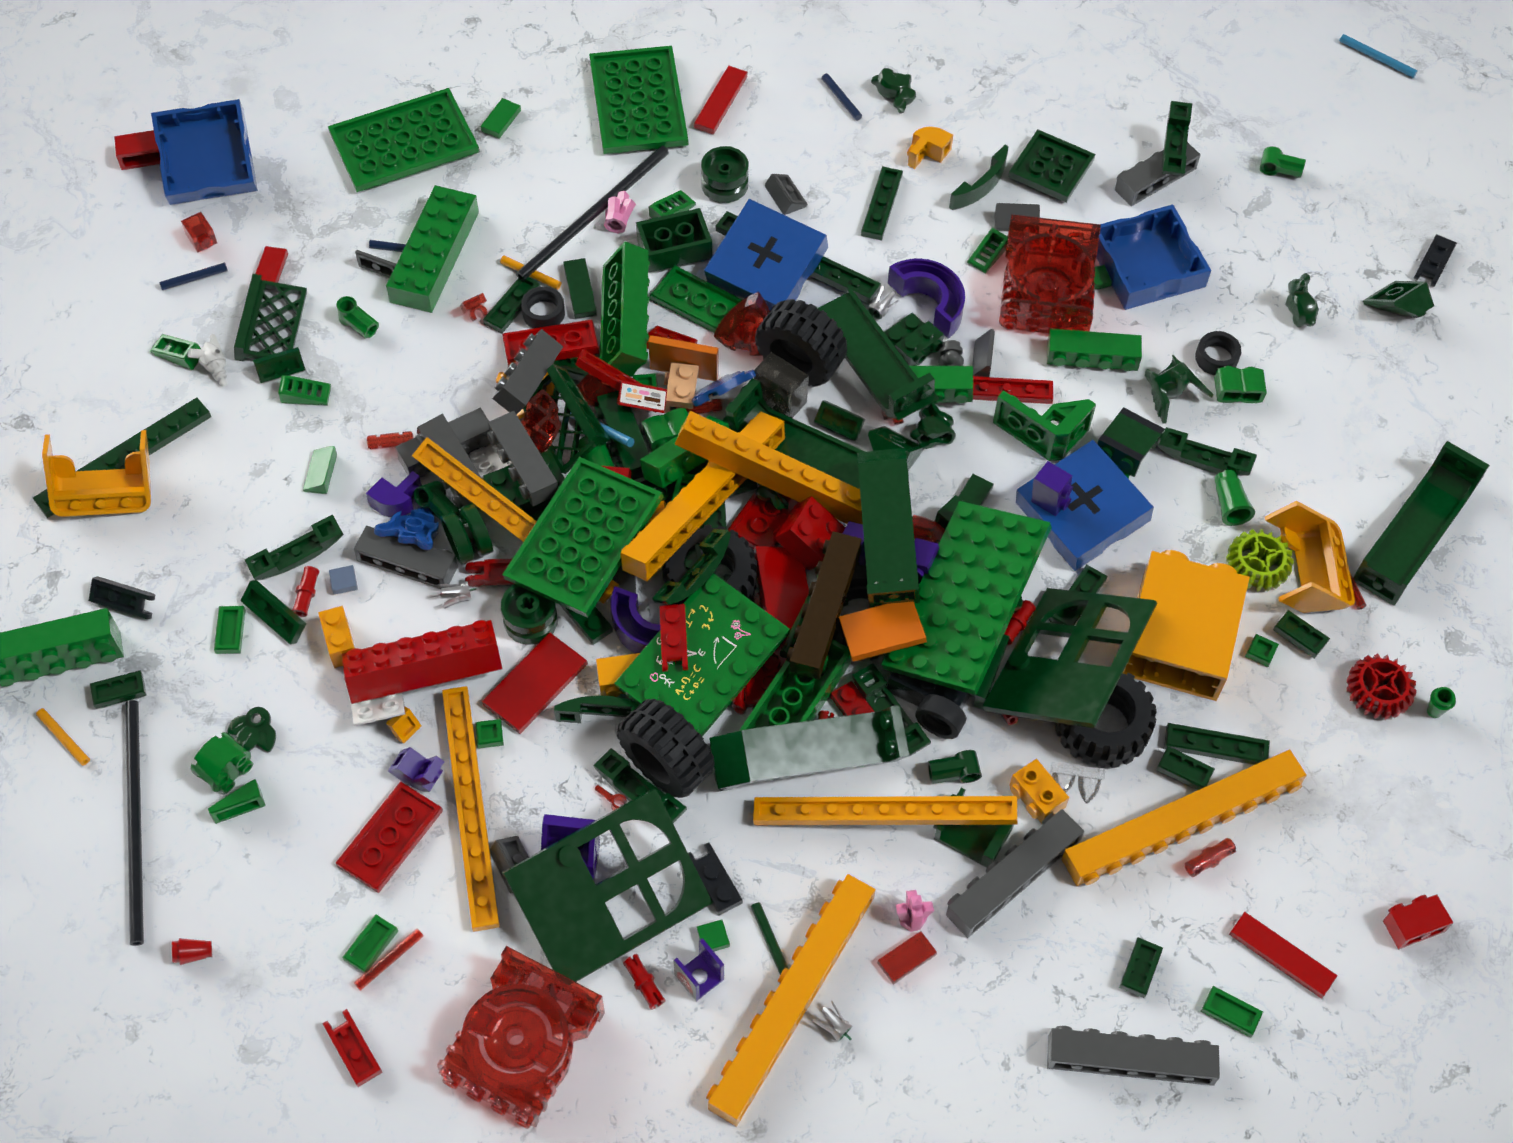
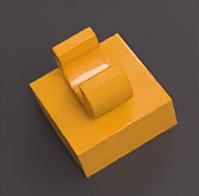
M405 706V715L392 717L386 722V725L397 740L405 743L422 726L412 711Z

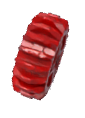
M1378 653L1373 658L1367 655L1363 660H1358L1354 667L1350 669L1349 676L1346 679L1348 684L1346 692L1351 693L1350 701L1358 702L1356 709L1361 707L1365 709L1364 715L1371 712L1374 719L1380 715L1384 720L1389 719L1390 716L1395 719L1400 713H1405L1414 702L1417 690L1415 689L1416 681L1411 679L1413 672H1406V664L1400 666L1398 658L1393 661L1389 660L1388 654L1383 659Z

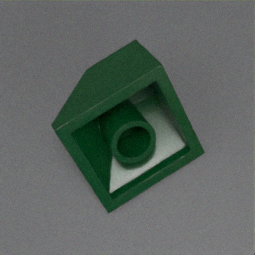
M1394 281L1363 300L1364 305L1403 316H1413V318L1424 316L1426 311L1434 307L1428 284L1423 281Z
M886 426L869 430L868 437L873 451L906 448L908 471L924 450L918 443Z

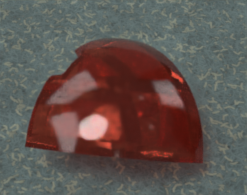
M759 291L748 296L732 308L715 330L714 337L730 350H748L751 356H762L759 354L755 342L756 330L770 310Z
M543 389L528 401L524 419L521 421L540 453L546 451L553 443L561 425L558 416L559 408L553 398Z

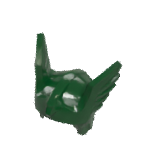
M1172 355L1170 365L1161 373L1157 374L1150 369L1145 371L1144 376L1152 387L1151 394L1153 395L1155 410L1158 417L1161 418L1162 424L1167 423L1170 405L1168 398L1181 396L1189 383L1195 385L1210 398L1214 396L1186 364L1179 361L1174 355Z

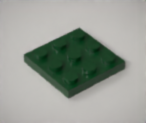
M1037 129L1010 169L1008 177L1067 203L1093 163L1096 154Z

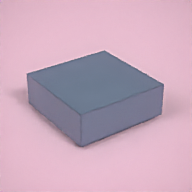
M353 565L329 570L334 595L358 590Z

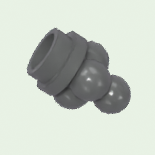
M948 340L942 343L940 348L941 356L938 360L940 366H963V348L960 346V342Z

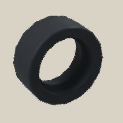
M547 286L533 288L524 295L521 301L523 319L533 329L559 325L565 317L564 298L554 288ZM547 301L557 306L556 310L548 315L540 316L530 311V308L538 302Z
M1224 331L1209 332L1201 338L1195 352V360L1204 372L1215 375L1218 368L1224 366L1236 368L1242 354L1241 345L1229 333ZM1210 346L1222 347L1230 353L1231 359L1225 361L1215 360L1206 353L1205 349Z
M935 694L925 696L915 713L918 723L924 729L944 739L958 737L967 719L964 711L957 704Z

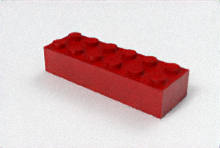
M478 620L470 625L452 626L447 630L439 632L430 631L421 636L413 638L403 637L395 642L377 643L372 647L364 649L355 648L342 653L344 678L351 704L503 669L491 620Z

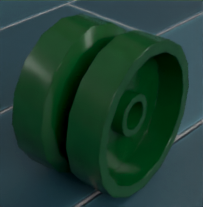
M731 146L712 148L705 153L701 160V188L708 198L719 203H730L739 200L745 195L748 190L749 161L746 155L739 149Z
M473 503L461 507V521L452 511L440 516L449 545L461 566L473 561V549L481 557L493 553V545L487 527Z
M516 584L512 585L504 593L501 600V614L504 628L509 637L518 643L532 645L540 643L549 633H554L558 625L555 602Z

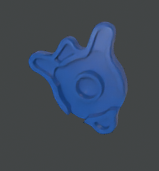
M753 369L747 372L737 371L730 375L727 374L698 391L692 402L695 407L709 401L708 396L711 394L712 396H721L736 386L754 378L756 374Z
M421 507L411 510L410 515L401 516V511L395 513L390 521L377 524L374 527V534L380 537H398L399 543H412L421 549L431 550L433 548V539L438 535L439 523H434L432 510Z

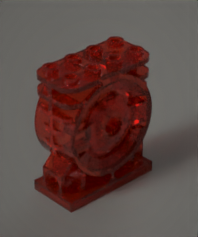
M1011 214L1005 257L1009 262L1004 272L999 324L1007 330L1014 329L1048 334L1050 329L1090 331L1095 296V261L1098 253L1101 224Z
M505 946L501 953L502 960L490 978L493 990L484 994L471 1007L464 1020L462 1030H458L455 1034V1042L453 1045H448L446 1049L447 1055L444 1060H439L437 1068L439 1070L438 1073L443 1077L442 1082L453 1089H457L459 1086L467 1091L466 1095L479 1103L481 1100L490 1103V1108L502 1116L508 1113L515 1117L514 1121L517 1124L529 1129L530 1126L536 1127L538 1125L539 1116L542 1112L546 1111L551 1096L554 1097L557 1092L556 1088L565 1078L571 1064L574 1042L588 1038L597 1021L600 1022L602 1020L605 1009L603 997L600 994ZM557 1000L569 1006L566 1013H564ZM520 1006L533 1007L541 1011L550 1023L552 1037L562 1041V1046L548 1040L546 1026L539 1015L532 1010ZM479 1034L484 1037L486 1053L491 1062L498 1068L509 1072H521L536 1065L546 1071L541 1072L532 1068L526 1072L509 1074L496 1070L482 1056L477 1035ZM515 1035L523 1037L522 1042L517 1045L509 1043L510 1039Z

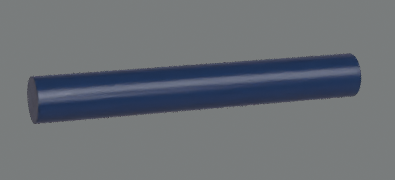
M825 73L822 76L824 83L856 121L862 118L860 111L831 76Z
M377 240L369 241V248L396 252H403L406 245Z
M224 262L160 281L159 284L163 291L226 272L228 269Z

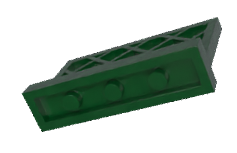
M252 274L234 344L235 360L244 361L245 357L258 359L275 354L274 350L281 346L286 350L293 349L306 300L307 288L262 280V275ZM265 289L276 290L278 294L268 298L265 294ZM291 293L301 294L300 299L291 302L287 296ZM283 299L287 305L277 309L273 303ZM269 305L274 312L264 317L260 309ZM292 309L296 316L287 321L282 314ZM278 316L283 323L273 327L269 321ZM265 324L269 331L260 335L255 329ZM288 328L292 334L283 339L278 332ZM274 335L278 342L269 346L264 339ZM258 342L265 348L259 352L250 350L251 346Z
M552 364L546 370L548 375L541 381L523 410L547 450L550 449L561 472L566 474L572 469L579 457L584 458L598 444L604 445L610 438L565 368ZM551 382L554 384L553 396L546 395L547 386ZM534 398H539L537 411L531 410L528 405ZM545 399H552L550 412L543 411ZM558 400H564L565 402L564 413H556ZM542 415H549L547 428H542L541 426ZM556 416L563 417L561 430L554 429ZM569 417L576 420L575 431L567 430ZM553 432L560 433L558 446H553L551 443ZM566 434H574L572 447H564ZM580 435H585L589 441L583 448H578ZM564 450L571 451L570 460L566 464L562 461Z

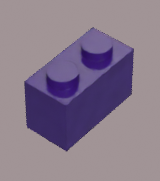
M1047 461L1034 477L1031 502L1054 516H1057L1060 510L1065 511L1071 502L1070 493L1073 490V486H1071L1073 475Z

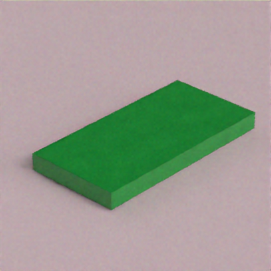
M676 265L650 294V300L725 339L750 309V303Z

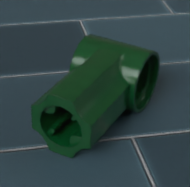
M433 481L414 490L415 502L422 508L428 507L439 519L441 515L451 511L460 517V510L447 498L445 487L441 482Z
M964 750L955 754L954 757L928 761V773L932 784L960 780L962 783H971L982 777L975 750Z

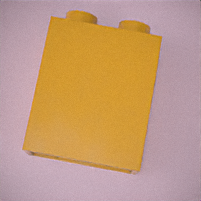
M1165 550L1161 553L1152 551L1142 577L1137 598L1155 600L1157 606L1123 674L1127 675L1129 672L1135 676L1134 679L1217 701L1228 678L1250 577L1237 574L1235 568L1224 563H1214L1208 566L1189 561L1188 557L1179 551Z

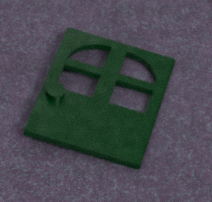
M1047 588L982 706L984 711L1095 728L1157 606V602L1150 599ZM1086 605L1076 626L1046 622L1052 615L1063 609ZM1107 607L1123 612L1130 619L1128 632L1096 629ZM1038 634L1069 638L1058 660L1028 656V652ZM1089 640L1121 644L1110 667L1078 662Z
M655 788L502 872L562 989L569 987L713 904ZM630 820L649 822L666 836L669 843L638 860L620 824ZM609 830L627 867L595 884L578 847ZM679 861L683 876L682 891L676 905L665 914L647 878ZM637 885L655 921L623 938L605 902Z

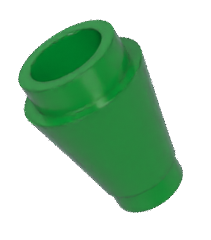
M1447 687L1434 689L1430 695L1427 714L1432 718H1439L1452 709L1456 704L1454 692Z

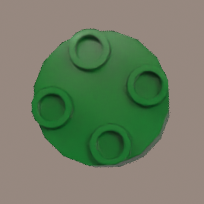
M222 732L221 738L214 736L202 746L194 757L197 761L196 766L191 763L190 769L195 776L208 783L214 792L221 791L227 794L235 786L234 780L239 775L248 773L254 763L250 760V751L240 746L229 733Z

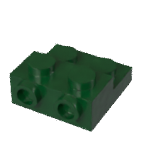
M913 312L884 332L909 366L920 365L931 353L938 352L942 347L944 334L929 320L924 323Z

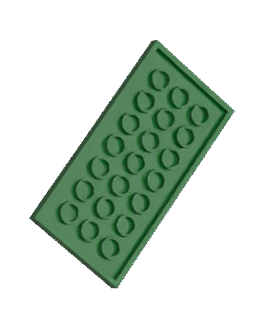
M959 501L939 542V551L928 574H924L919 584L920 603H915L914 601L927 642L888 652L881 664L883 669L977 695L1052 529L1051 523Z

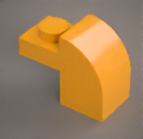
M923 127L913 133L912 145L907 151V156H909L908 166L916 169L925 156L941 163L952 150L954 135L938 127Z

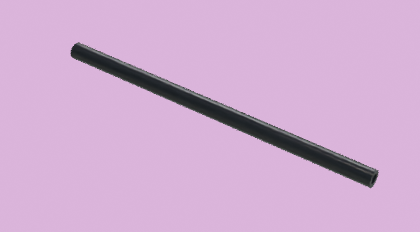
M665 146L659 147L516 272L518 279L521 281L526 280L608 208L610 197H617L618 192L627 191L669 154L668 149Z
M130 700L125 703L130 945L139 946L144 944L139 702Z

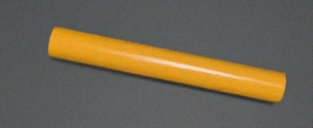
M505 255L500 260L501 264L516 271L524 266V264ZM537 270L529 276L556 290H559L562 282Z
M44 708L36 712V716L82 766L90 761V758Z

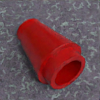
M179 938V941H172L173 963L184 965L212 957V941Z

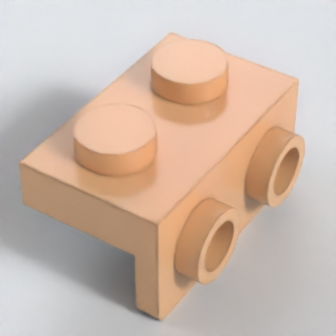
M671 363L670 372H665L664 385H668L665 413L669 412L671 407L693 409L694 404L692 400L696 392L699 366Z

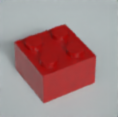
M810 496L794 506L774 539L810 570L817 566L819 560L823 561L825 554L822 552L825 540H830L833 531L843 533L846 527L815 498Z

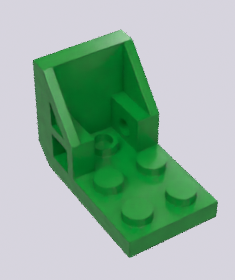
M1003 390L997 398L993 424L1048 461L1062 460L1090 430L1096 403L1090 399L1052 404L1041 416L1035 409L1029 408L1020 402L1017 397ZM1051 421H1057L1058 425L1056 426Z

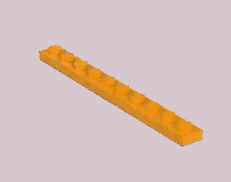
M428 437L425 438L413 453V458L522 542L525 541L537 522ZM611 580L599 601L605 604L612 595L614 587H618L619 584Z
M467 686L442 690L471 924L473 932L499 928V916L469 691Z
M1017 796L755 797L753 823L754 825H1018Z

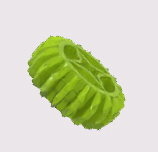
M1252 529L1248 534L1246 532L1240 534V537H1236L1229 546L1226 556V562L1236 569L1237 574L1250 577L1247 590L1254 586L1257 592L1262 587L1268 592L1272 587L1277 589L1280 584H1284L1292 572L1294 559L1291 558L1292 550L1287 549L1288 543H1281V536L1273 537L1272 531L1264 534L1263 529L1259 530L1258 533ZM1250 549L1251 552L1247 556H1242V552ZM1277 564L1278 568L1276 570H1269L1272 565Z

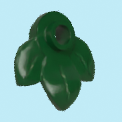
M254 707L246 715L235 717L227 730L229 734L235 735V741L248 751H251L258 745L263 750L271 752L276 741V731L270 725L271 715L263 707ZM260 715V722L254 723V717Z

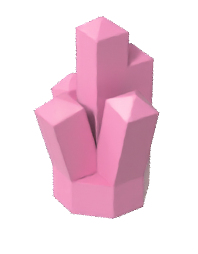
M626 191L618 192L617 197H610L608 209L605 210L606 220L604 226L608 231L617 234L625 232L628 219L636 205L632 199H629Z
M916 890L906 891V903L895 905L900 925L910 932L921 930L927 921V917L934 912L932 901L922 902L921 895H917Z

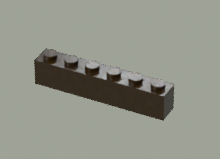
M833 531L830 540H825L822 552L825 556L823 561H818L815 573L818 577L816 582H811L808 596L811 598L809 604L805 603L803 606L801 618L804 619L802 625H797L794 633L796 643L794 647L789 648L786 661L790 662V672L820 680L839 616L841 615L859 560L862 538Z

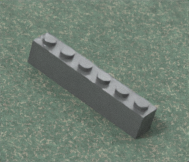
M1063 809L1056 814L1050 813L1042 821L1043 825L1038 830L1035 828L1031 829L1024 836V842L1019 846L1016 844L1011 846L1004 854L1006 857L1000 862L996 860L991 863L983 877H975L967 885V890L962 895L957 893L948 901L946 916L967 938L973 935L1063 856L1065 849L1077 845L1081 841L1084 830Z
M1057 1026L1052 1028L1048 1035L1047 1069L1214 1086L1220 1078L1219 1045H1212L1207 1040H1196L1193 1043L1183 1042V1039L1179 1037H1169L1164 1040L1155 1039V1036L1150 1034H1141L1135 1037L1128 1036L1126 1032L1122 1031L1105 1034L1092 1028L1076 1031L1072 1030L1069 1026Z

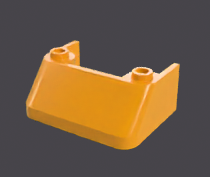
M141 430L140 451L132 452L126 456L125 469L75 471V464L71 458L64 455L53 456L50 434L45 435L42 458L49 506L55 515L64 517L139 513L146 511L150 507V460L146 430Z
M1297 500L1265 516V521L1280 528L1281 542L1288 543V548L1295 551L1301 587L1280 596L1279 602L1302 613L1340 610L1354 605L1355 597L1342 532L1338 524Z

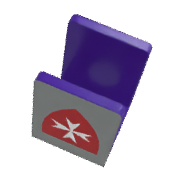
M703 938L699 940V955L684 966L678 958L673 960L674 975L696 1002L724 980V963ZM696 970H703L707 974V980L699 984L692 976V973Z

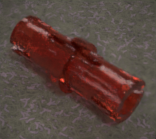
M1225 838L1215 846L1203 849L1201 854L1185 862L1184 867L1191 877H1196L1204 870L1218 866L1220 861L1234 854L1236 846L1230 838Z

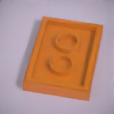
M650 335L648 346L651 370L670 372L671 363L699 366L698 378L717 381L719 376V352L717 347Z
M914 602L884 604L839 616V622L852 662L927 642Z

